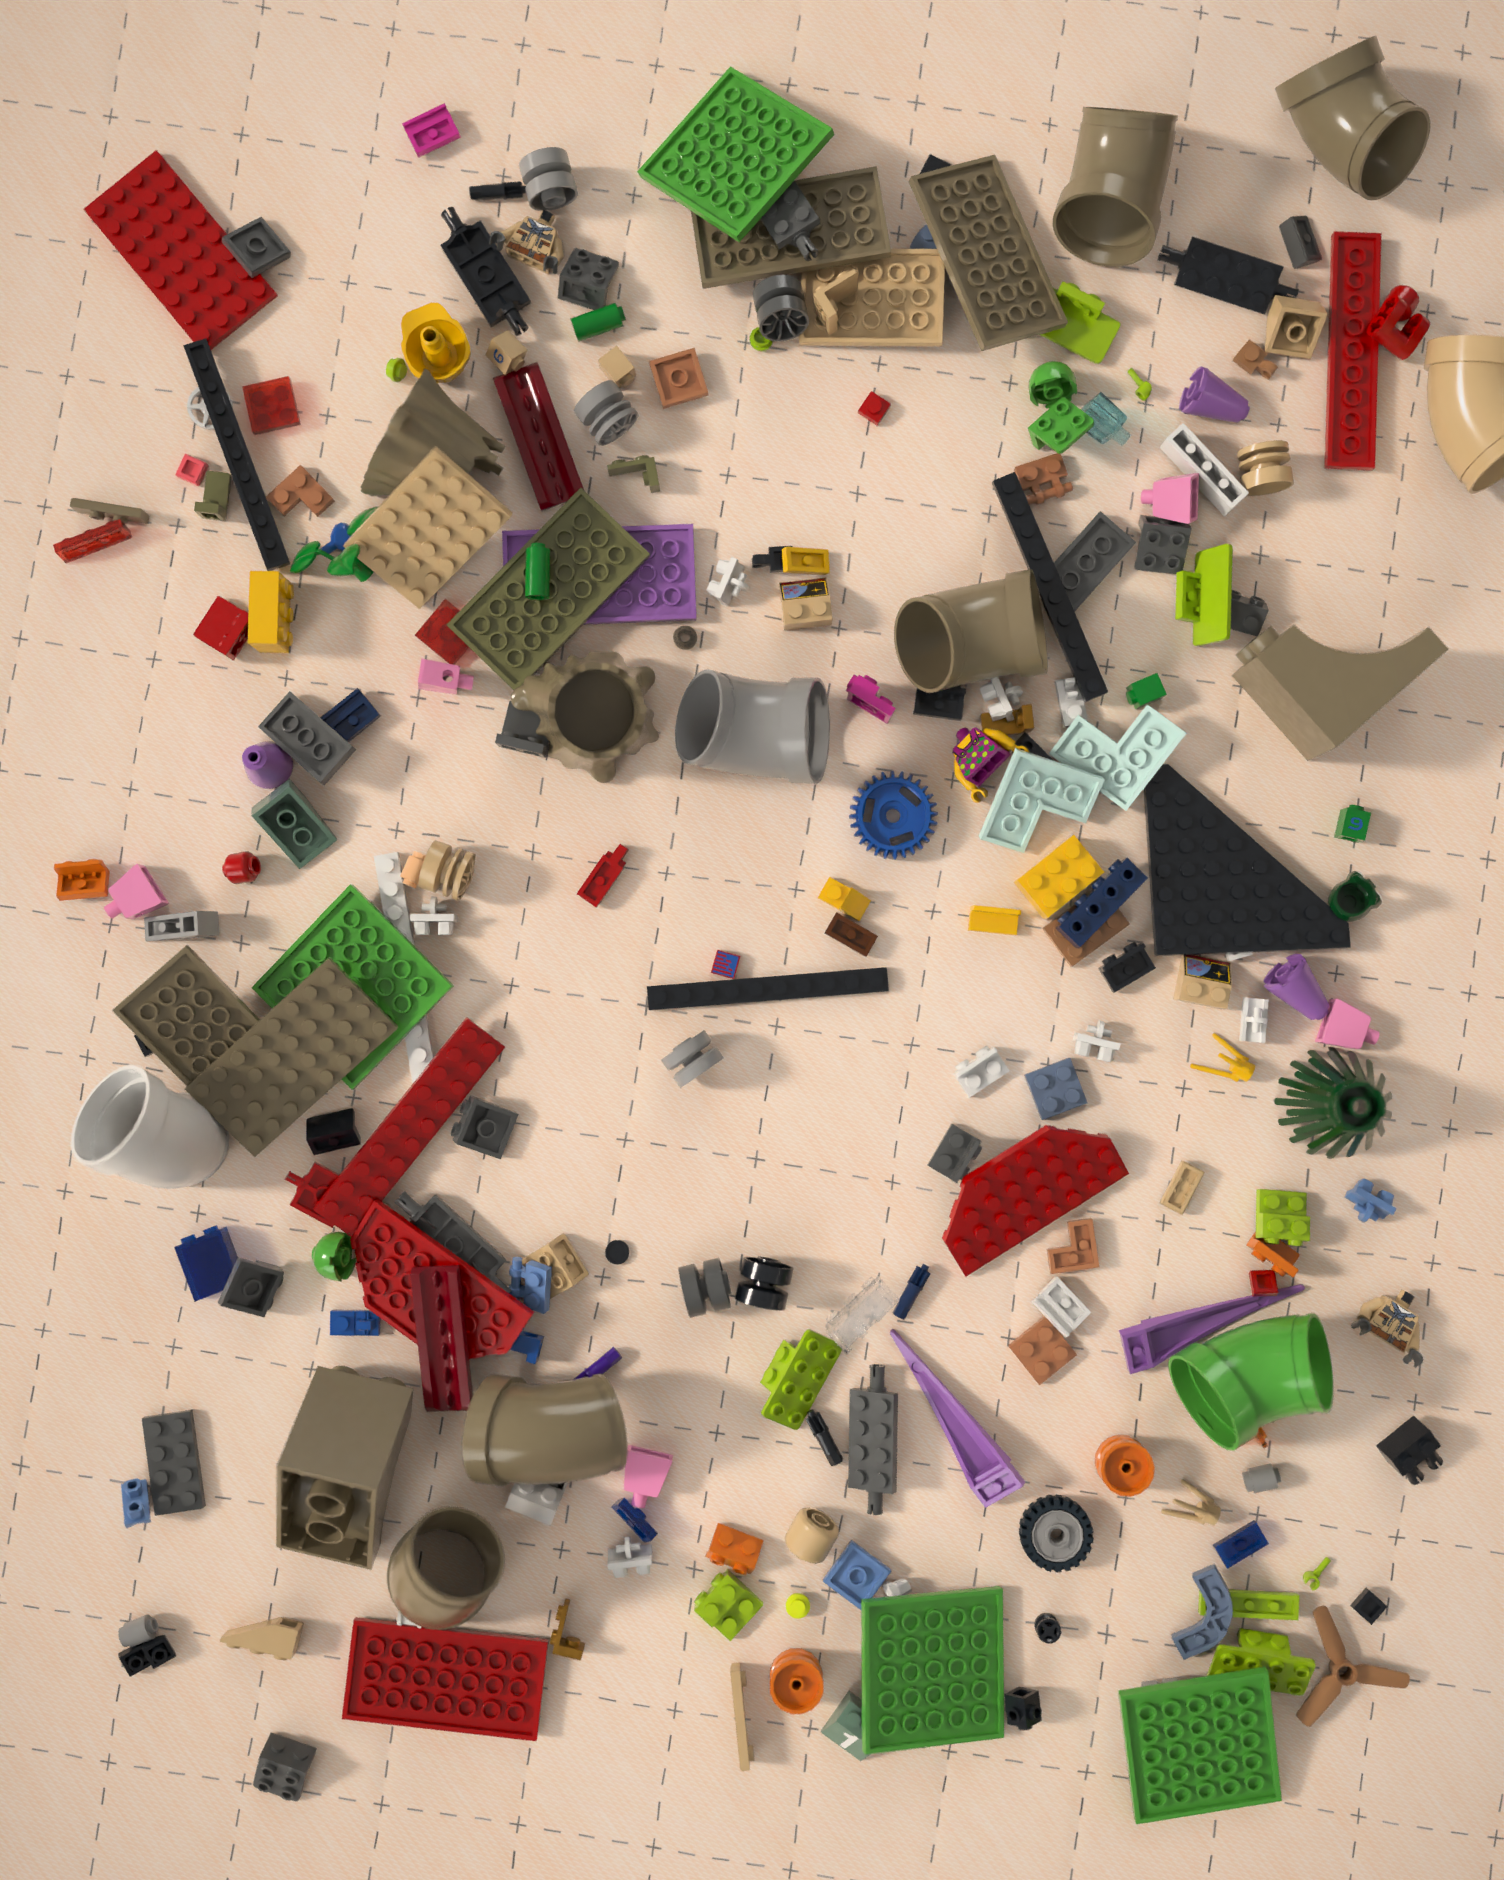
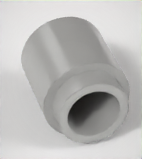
M1271 1463L1248 1468L1247 1472H1242L1247 1492L1259 1493L1278 1488L1277 1483L1281 1482L1278 1468H1273Z
M148 1614L129 1621L119 1628V1640L124 1647H134L154 1639L158 1631V1623L154 1617L152 1618Z

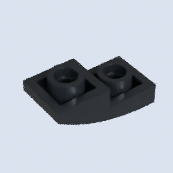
M162 1635L134 1647H129L118 1653V1656L131 1677L149 1666L155 1669L176 1657V1653L166 1635Z

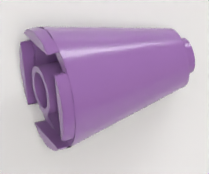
M1200 366L1195 370L1189 379L1193 381L1189 388L1185 387L1179 403V410H1182L1181 412L1188 415L1238 423L1247 417L1250 410L1247 399L1208 368Z
M261 742L249 746L243 752L242 761L246 775L256 786L263 789H274L290 778L293 771L292 757L275 742Z
M1296 953L1286 957L1288 962L1283 965L1277 963L1268 972L1263 981L1266 984L1264 987L1276 997L1310 1020H1320L1328 1014L1329 1003L1306 959L1301 954Z

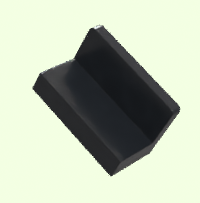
M353 1108L311 1117L306 1120V1141L313 1155L361 1145V1137L355 1126V1112Z

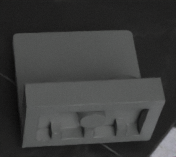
M574 248L559 277L558 299L592 310L606 306L607 289L619 267V262L584 249Z
M1140 515L1138 525L1141 535L1134 566L1135 569L1171 574L1183 571L1192 529L1190 524L1155 516Z
M509 701L502 733H497L495 740L498 747L545 758L549 741L545 736L536 734V729L541 722L540 717L532 711L516 709L511 701Z
M951 1124L927 1165L953 1182L958 1183L959 1179L962 1180L968 1174L970 1168L967 1166L972 1158L975 1160L981 1152V1140Z

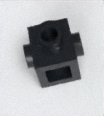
M1017 1687L1004 1694L1008 1725L1017 1726L1019 1730H1030L1033 1728V1725L1042 1721L1039 1691Z

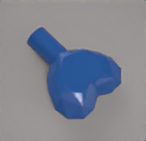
M341 522L336 524L330 535L331 541L320 549L328 554H331L336 549L343 551L345 549L343 547L345 542L351 537L347 534L349 525Z

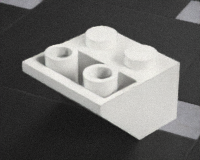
M568 1482L555 1484L514 1483L505 1508L551 1526Z

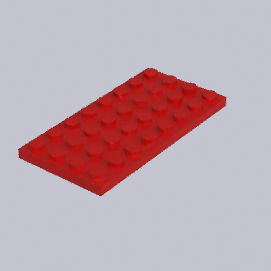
M157 150L83 209L193 342L206 338L212 350L278 296L261 274L251 278L222 243V237L227 235L226 232Z
M355 1617L352 1627L342 1719L537 1741L549 1639L455 1628L442 1630L424 1627L417 1628V1626L410 1625L400 1626L397 1625V1622Z

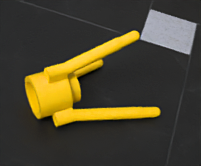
M1213 1033L1212 1037L1237 1057L1232 1059L1222 1053L1218 1054L1221 1059L1231 1064L1229 1071L1232 1073L1190 1064L1192 1069L1230 1078L1236 1082L1239 1079L1247 1082L1255 1070V1065L1249 1062V1058L1240 1054L1216 1033Z

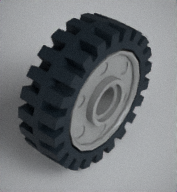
M1056 1494V1496L1046 1495V1498L1042 1499L1040 1497L1036 1499L1037 1502H1032L1028 1505L1029 1509H1025L1023 1518L1020 1519L1019 1536L1025 1553L1038 1567L1044 1568L1049 1572L1052 1570L1056 1573H1061V1570L1067 1572L1073 1566L1075 1568L1080 1565L1079 1562L1081 1560L1085 1561L1087 1558V1552L1090 1553L1092 1549L1091 1543L1094 1540L1092 1535L1093 1527L1088 1515L1078 1503L1068 1497ZM1054 1529H1061L1062 1532L1059 1537H1050Z

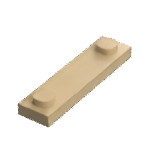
M732 1663L730 1665L739 1764L741 1771H750V1761H754L753 1745H748L743 1687L747 1686L746 1671H741L740 1663Z

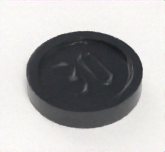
M622 1240L611 1241L605 1249L607 1260L616 1265L624 1263L630 1253L628 1245Z

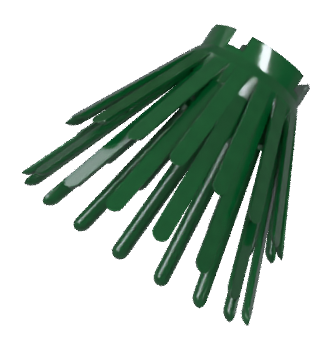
M1328 1047L1327 1055L1341 1073L1316 1051L1309 1050L1307 1053L1312 1058L1308 1062L1328 1078L1295 1060L1292 1061L1290 1066L1299 1070L1294 1073V1076L1314 1086L1283 1077L1279 1079V1084L1298 1089H1288L1286 1092L1287 1096L1306 1100L1275 1098L1274 1103L1276 1105L1308 1107L1286 1110L1287 1116L1297 1117L1278 1119L1279 1125L1284 1126L1318 1121L1295 1128L1293 1132L1296 1135L1289 1138L1292 1143L1330 1130L1307 1145L1310 1149L1306 1153L1313 1155L1342 1136L1326 1153L1327 1158L1332 1159L1355 1136L1346 1154V1157H1351L1356 1152L1366 1132L1365 1150L1372 1147L1374 1128L1377 1127L1379 1135L1382 1137L1385 1133L1382 1118L1391 1119L1392 1112L1386 1110V1103L1392 1099V1093L1389 1092L1385 1096L1382 1095L1386 1080L1384 1074H1380L1377 1087H1375L1373 1063L1369 1059H1366V1080L1357 1055L1354 1052L1348 1051L1347 1054L1355 1074L1335 1047ZM1355 1101H1357L1359 1104L1358 1110L1356 1112L1353 1109Z

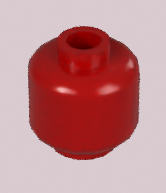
M1395 286L1386 299L1393 294H1397L1406 301V309L1398 322L1408 320L1419 304V296L1410 286Z
M244 851L228 855L222 866L224 876L233 884L255 881L261 871V864L259 859L251 852Z

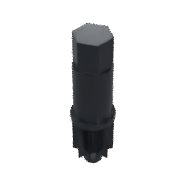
M521 181L469 186L470 199L489 200L504 198L506 200L523 198V193H526V185L522 186Z
M813 1409L808 1411L806 1421L813 1432V1436L816 1437L830 1465H838L843 1461V1457L829 1432L828 1426L820 1412L815 1413Z

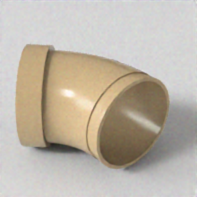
M1453 335L1434 338L1427 342L1424 370L1428 371L1427 404L1431 428L1446 463L1458 480L1466 486L1467 491L1470 494H1475L1504 478V337Z

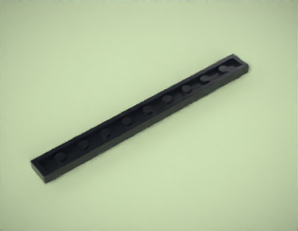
M205 338L183 345L267 571H272L290 565L291 563L208 341Z
M1013 472L993 480V488L1027 568L1033 570L1039 596L1084 702L1107 694L1108 690L1016 473Z
M887 967L647 986L649 1010L889 991Z

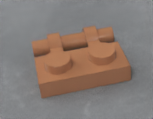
M1056 453L1014 468L1023 491L1031 489L1032 494L1026 496L1029 505L1034 503L1038 505L1044 503L1046 499L1055 496L1060 498L1065 496V493L1073 491L1071 482L1062 484L1059 480L1068 475L1061 454ZM1051 482L1052 488L1041 491L1039 486Z

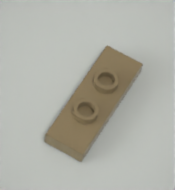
M71 498L70 507L78 513L88 514L90 518L96 520H104V517L113 518L114 522L127 524L128 521L144 524L149 522V515L140 508Z

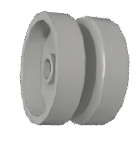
M705 1030L695 1037H689L672 1049L673 1052L661 1060L667 1070H673L680 1064L684 1066L682 1070L674 1075V1080L680 1088L724 1058L717 1048H712L705 1054L701 1052L711 1042Z

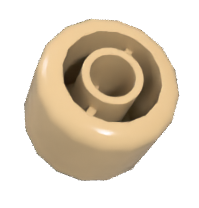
M809 1507L802 1508L797 1513L785 1535L786 1546L800 1560L813 1564L821 1563L825 1560L839 1536L838 1526L834 1520L822 1511Z

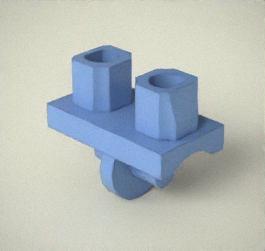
M1364 1178L1359 1180L1353 1189L1347 1191L1344 1197L1356 1204L1354 1209L1360 1212L1358 1219L1364 1223L1369 1218L1377 1221L1378 1218L1384 1219L1389 1214L1394 1215L1396 1208L1392 1206L1394 1195L1388 1191L1381 1190L1377 1196L1371 1194L1374 1186L1373 1183Z
M137 1478L125 1481L124 1484H121L125 1527L129 1528L140 1523H150L151 1515L147 1480Z

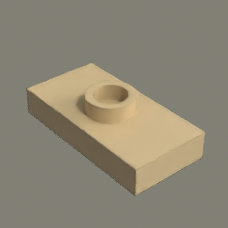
M1181 1160L1159 1203L1183 1215L1205 1172Z

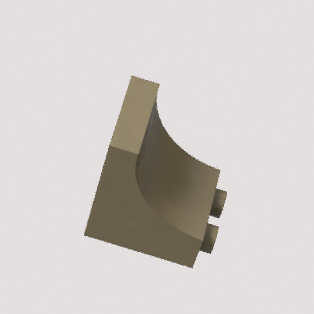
M1292 625L1280 635L1270 626L1236 654L1237 658L1244 665L1232 676L1304 758L1309 761L1338 747L1449 649L1430 627L1410 637L1393 649L1377 653L1360 654L1348 653L1324 646L1304 634L1295 625Z
M317 1366L276 1465V1547L372 1570L381 1544L383 1520L394 1471L411 1418L413 1388L406 1387L402 1381L393 1377H384L376 1380L359 1376L354 1369L347 1366H335L332 1369Z

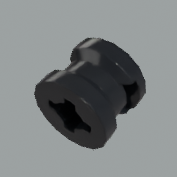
M1042 1613L1035 1619V1631L1041 1641L1048 1644L1058 1641L1061 1636V1627L1055 1616L1050 1613Z

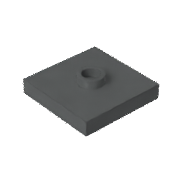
M262 217L222 237V243L251 278L291 257L290 250Z

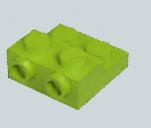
M1256 1189L1255 1238L1264 1239L1265 1244H1279V1240L1288 1241L1290 1246H1303V1242L1310 1241V1217L1306 1216L1307 1193Z
M727 1569L723 1574L719 1572L711 1581L712 1586L707 1592L703 1590L694 1600V1603H696L694 1611L709 1626H714L731 1641L763 1606V1601Z

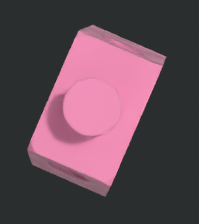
M1199 473L1166 477L1153 483V490H1142L1141 503L1153 504V516L1186 524L1192 523L1198 519Z
M421 659L418 689L457 694V688L472 690L474 676L460 674V666ZM451 676L453 680L446 682L443 680V677Z
M136 864L109 888V893L114 901L106 905L104 909L112 919L121 913L127 919H136L169 903L144 865Z
M1329 999L1328 1014L1322 1020L1315 1042L1350 1049H1361L1363 1042L1372 1045L1377 1043L1380 1033L1368 1028L1371 1021L1369 1015L1340 999Z
M628 1445L624 1490L634 1492L631 1501L632 1506L645 1508L648 1496L658 1497L670 1469L673 1455Z

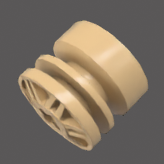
M1273 440L1260 442L1244 447L1237 452V458L1241 462L1239 464L1240 471L1248 472L1240 478L1241 485L1249 492L1247 496L1273 494L1294 485L1291 466L1283 465L1291 459L1289 453H1287L1289 451L1287 441Z
M435 840L425 856L418 885L422 889L436 893L441 884H443V896L448 897L452 892V899L460 901L473 878L476 854L468 851L464 856V850L459 848L454 856L451 857L452 846Z

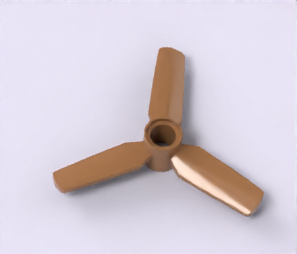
M1323 1605L1313 1610L1319 1635L1326 1655L1330 1659V1674L1321 1678L1296 1713V1716L1304 1725L1311 1727L1340 1694L1342 1685L1350 1686L1357 1681L1362 1684L1407 1688L1410 1682L1408 1673L1368 1664L1353 1665L1345 1657L1344 1644L1328 1608ZM1347 1666V1671L1339 1675L1340 1669Z

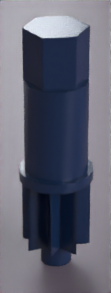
M922 1264L921 1267L916 1266L892 1312L898 1318L903 1320L906 1318L920 1291L923 1290L931 1274L928 1272L929 1266Z

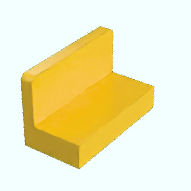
M972 905L969 912L968 931L1017 935L1018 917L1021 915V910Z

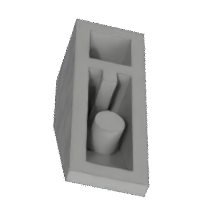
M192 911L144 918L145 941L201 938L219 935L218 911Z

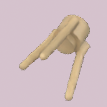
M1182 1479L1181 1483L1201 1498L1203 1502L1200 1501L1197 1506L1177 1499H1173L1172 1502L1195 1512V1515L1162 1509L1161 1513L1196 1521L1203 1525L1205 1522L1215 1525L1219 1520L1221 1508L1214 1505V1499L1207 1497L1193 1485Z

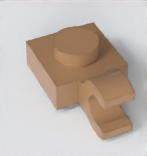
M1250 339L1232 360L1250 375L1256 370L1267 380L1271 378L1278 368L1273 362L1264 360L1268 353Z

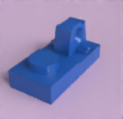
M331 1310L330 1335L379 1336L380 1317L370 1310Z

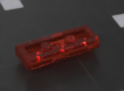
M118 519L116 521H109L95 529L86 530L77 536L65 538L61 542L53 544L55 553L65 563H69L131 539L132 535L123 521Z

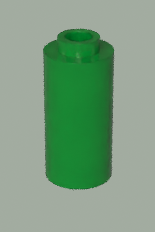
M616 303L570 318L577 340L580 342L623 327L622 321H625L626 318L622 306L617 307Z
M532 543L531 547L526 548L525 598L547 600L550 596V549L546 548L543 543Z

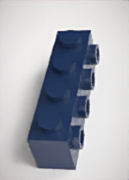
M1128 858L1122 861L1117 859L1108 868L1110 873L1105 878L1100 876L1091 885L1093 890L1088 895L1082 894L1075 901L1074 904L1077 907L1071 913L1067 910L1057 920L1060 924L1056 929L1075 948H1080L1148 879Z

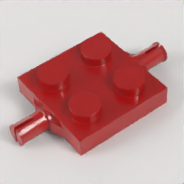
M316 1161L303 1178L289 1171L284 1180L297 1186L290 1206L333 1228L334 1225L316 1213L313 1207L340 1174Z

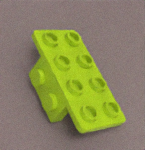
M1063 281L1058 290L1053 289L1068 324L1064 328L1040 335L1095 364H1100L1120 328V322L1101 312L1105 303L1097 295L1087 294L1081 291L1077 285Z
M1223 544L1197 552L1195 555V573L1184 570L1177 572L1175 620L1193 623L1194 646H1204L1230 638L1233 546L1231 544Z
M811 1329L804 1332L797 1347L783 1340L760 1381L771 1392L761 1414L765 1418L793 1430L799 1429L843 1350V1345Z
M1239 1628L1237 1633L1239 1647L1218 1645L1207 1676L1266 1667L1269 1673L1270 1691L1301 1696L1307 1689L1316 1665L1313 1659L1291 1655L1287 1635Z

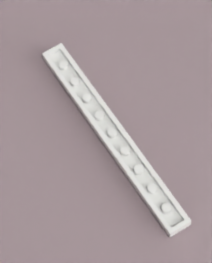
M399 852L374 856L383 914L415 946L405 885L402 883L404 879L400 877L402 867ZM427 1015L405 1037L412 1083L415 1082L434 1058Z

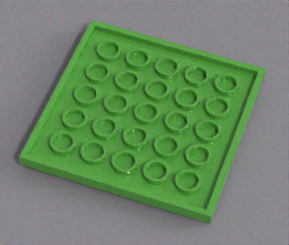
M730 66L637 172L640 178L740 242L835 134L830 126Z
M350 884L253 985L252 989L273 1008L330 957L398 1026L394 1033L342 1078L347 1086L353 1090L433 1009L454 985L353 884Z
M993 1586L861 1599L862 1751L865 1755L1004 1738L1003 1588Z
M1266 1667L1118 1690L1133 1815L1136 1825L1282 1801L1269 1673Z

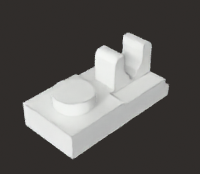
M1075 677L1055 680L1063 728L1069 727L1078 714L1088 721L1085 702Z

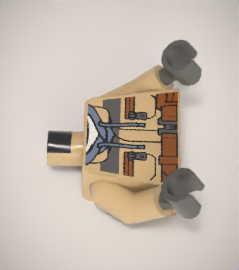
M542 210L538 220L526 216L523 221H518L502 232L494 231L490 236L489 244L497 243V250L501 251L503 245H505L508 257L548 275L551 268L553 269V274H557L558 266L564 258L562 241L558 237L557 230L551 227L555 216L546 210Z
M1401 1289L1395 1301L1382 1295L1363 1303L1357 1316V1321L1353 1322L1351 1327L1356 1329L1360 1326V1336L1370 1332L1403 1353L1407 1351L1408 1354L1403 1358L1405 1364L1410 1363L1412 1359L1414 1360L1415 1368L1422 1364L1423 1356L1419 1352V1316L1408 1310L1415 1297Z

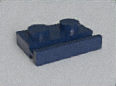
M357 688L324 714L321 719L347 742H350L381 717V715L361 690Z

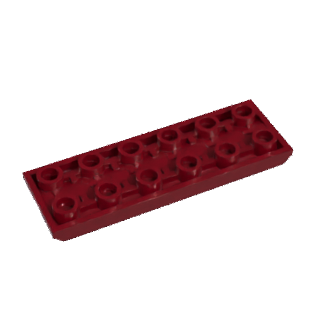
M538 362L524 366L518 371L494 377L496 389L541 511L566 503L580 488L583 490L584 488Z
M460 1265L412 1267L410 1278L424 1408L427 1412L468 1411L473 1397Z

